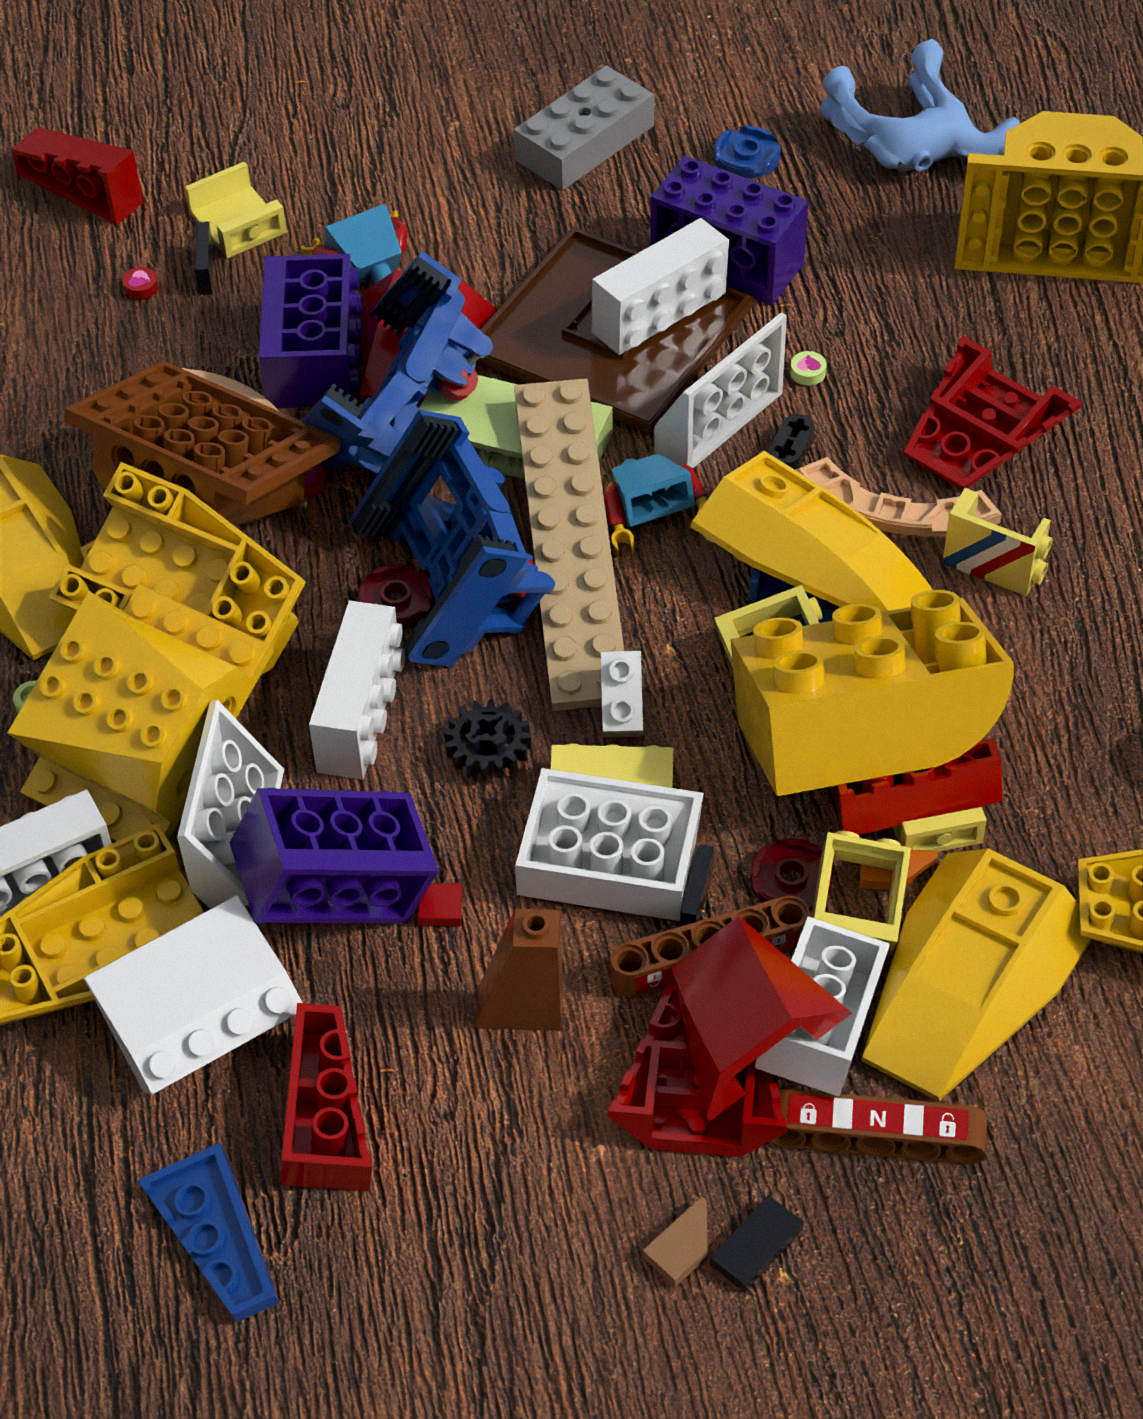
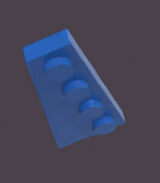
M220 1143L137 1180L237 1322L280 1303L226 1152Z

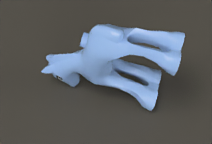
M934 39L919 43L911 55L914 72L909 75L907 83L923 108V111L916 116L894 118L867 112L854 98L855 81L850 69L846 66L832 69L824 77L822 83L823 89L828 96L822 101L820 106L821 115L827 121L832 122L833 126L846 133L857 146L863 147L872 153L881 166L887 169H895L899 172L924 171L931 164L949 157L968 159V153L1003 155L1006 131L1021 124L1017 118L1013 117L1002 121L991 132L983 133L979 131L970 120L963 103L945 88L940 79L939 71L943 60V50Z

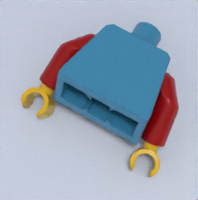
M383 204L326 226L324 245H321L319 238H315L312 240L313 247L308 248L303 245L301 250L303 255L350 253L352 268H358L359 284L371 279L375 284L399 267L401 256L406 252L408 228L398 218L397 210L392 211V216H390L387 206Z
M654 454L638 460L627 459L620 466L612 469L613 481L607 484L603 496L609 529L614 530L611 536L613 554L619 557L618 544L627 543L630 546L631 554L634 552V535L631 531L624 528L627 524L629 527L693 507L695 503L698 507L697 513L707 501L706 497L708 494L691 466L675 463L661 454Z

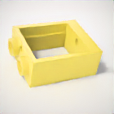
M803 585L715 617L719 637L732 668L731 639L752 633L756 624L771 618H791L802 614L806 625L818 624L823 616L816 598H808Z
M850 831L828 832L822 848L811 918L890 943L887 955L891 956L898 942L911 848L901 846L898 841L892 839L873 841L862 839L859 835ZM833 859L893 870L885 923L825 912Z

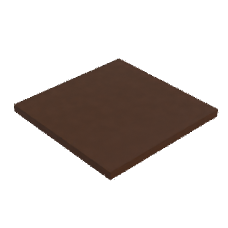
M572 227L480 329L483 334L491 339L493 349L487 357L479 358L476 362L529 384L588 378L591 402L613 407V419L650 434L659 419L664 416L753 307L754 297L726 286V293L719 299L711 301L693 314L670 325L666 330L658 332L640 345L618 355L592 333V279L639 252Z

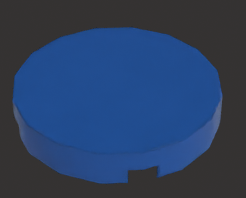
M740 126V130L732 132V129H729L717 138L714 145L716 165L720 169L748 179L759 178L771 173L778 166L781 148L780 144L778 145L776 142V137L771 132L760 127Z

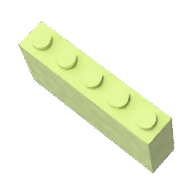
M478 375L476 389L460 401H452L444 395L428 391L419 409L461 417L470 433L467 438L485 466L495 468L502 474L525 479L514 385L518 384ZM591 402L598 459L600 461L613 433V407Z

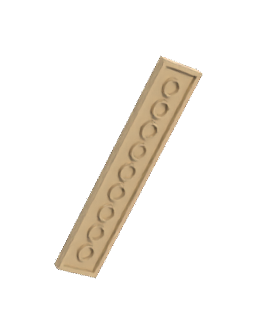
M588 378L514 385L534 563L538 567L537 571L550 575L556 584L554 589L549 594H545L539 602L552 711L601 707V652L624 651Z

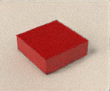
M431 883L419 903V926H461L462 883Z

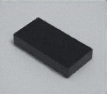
M210 221L197 222L194 271L198 293L200 295H212L214 245Z
M700 844L696 849L680 910V927L698 922L701 919L713 873L714 847Z
M768 1195L710 1257V1265L746 1292L803 1230L804 1222Z

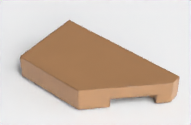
M703 1197L697 1200L643 1249V1258L674 1287L707 1258V1200Z

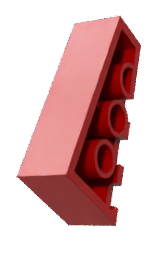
M37 127L11 148L17 175L116 225L143 203L141 184L133 150Z
M995 739L981 740L961 756L938 767L833 786L841 831H850L861 835L899 826L905 821L1002 802L1001 756Z
M297 1003L280 1185L370 1192L372 1163L366 1144V1132L357 1098L358 1091L355 1077H353L341 1006Z

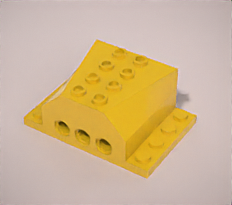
M1042 111L1006 131L1003 155L968 153L954 269L1143 283V137L1115 116Z
M141 584L137 585L123 611L88 591L7 732L14 739L40 756L20 792L47 807L59 802L66 796L75 795L87 789L104 819L110 839L117 842L156 823H159L169 840L183 815L210 701L217 699L237 719L272 656L274 649L271 645Z

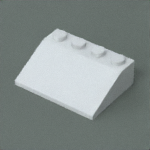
M782 312L679 396L655 425L654 452L667 457L675 463L689 465L694 468L782 394L787 321L785 314Z
M217 699L209 703L177 835L190 890L210 909L236 895L244 906L249 905L229 842L257 789H280L284 768Z
M542 768L515 865L517 895L680 921V910L692 868L703 793Z
M237 895L83 977L141 1089L147 1094H154L296 1015L297 1003H302L283 965Z

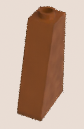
M515 909L478 986L475 1026L476 1028L561 1031L563 972L560 910Z

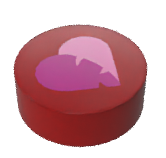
M136 267L123 275L124 292L132 299L143 300L150 298L158 290L156 273L150 268Z
M320 464L306 470L304 497L317 495L326 486L325 469Z

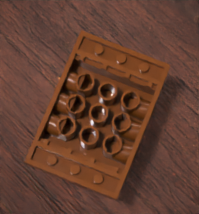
M161 361L66 407L64 422L79 428L83 433L94 435L92 469L105 491L120 462L189 490L234 526L303 504L306 470L340 452L341 438L166 361Z

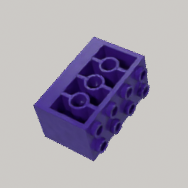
M684 155L651 195L650 246L702 218L729 239L726 286L751 295L754 299L773 306L804 265L808 200Z
M350 253L265 256L259 363L265 399L270 401L276 408L314 407L333 383L336 385L334 391L337 392L340 388L344 390L341 396L344 397L347 393L351 395L348 399L350 402L353 400V391H360L359 369H354V365L361 364L360 344H356L355 340H361L360 318L357 319L356 315H362L361 294H357L354 289H359L358 268H352Z
M258 788L229 842L254 923H407L439 871L411 793Z

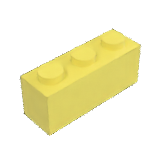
M573 743L552 745L550 769L673 788L674 748L655 745L647 747H630L614 744L588 746Z

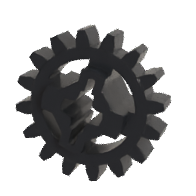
M489 699L486 707H481L477 701H473V710L468 711L460 707L458 709L459 719L449 718V729L444 730L447 758H453L455 769L462 768L463 766L466 767V776L471 777L476 771L481 772L482 780H487L489 772H495L498 778H503V769L508 768L515 772L518 770L517 760L526 762L528 759L527 749H531L532 746L529 721H522L521 710L510 713L509 703L505 702L498 708L495 707L493 699ZM465 735V742L462 743V739ZM513 735V736H514V740H513V742L511 743V745H509V744H510V737Z

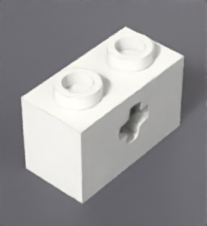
M641 651L601 652L603 738L642 737Z

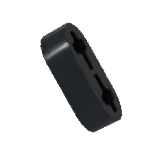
M801 414L786 417L771 442L768 453L794 470L800 468L813 444L814 422L809 417ZM797 431H800L796 438L792 437V434H796ZM787 451L791 452V455H787L785 459H782Z

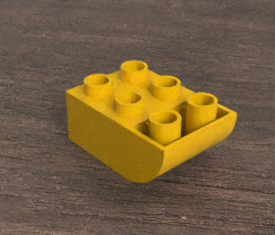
M929 590L918 593L912 597L911 607L881 612L878 607L869 604L846 605L833 612V621L802 626L799 621L791 618H771L756 624L753 628L754 635L731 639L738 725L776 796L928 769L948 763L974 747L992 729L1008 701L1014 677V662L964 598H959L956 593L947 590Z

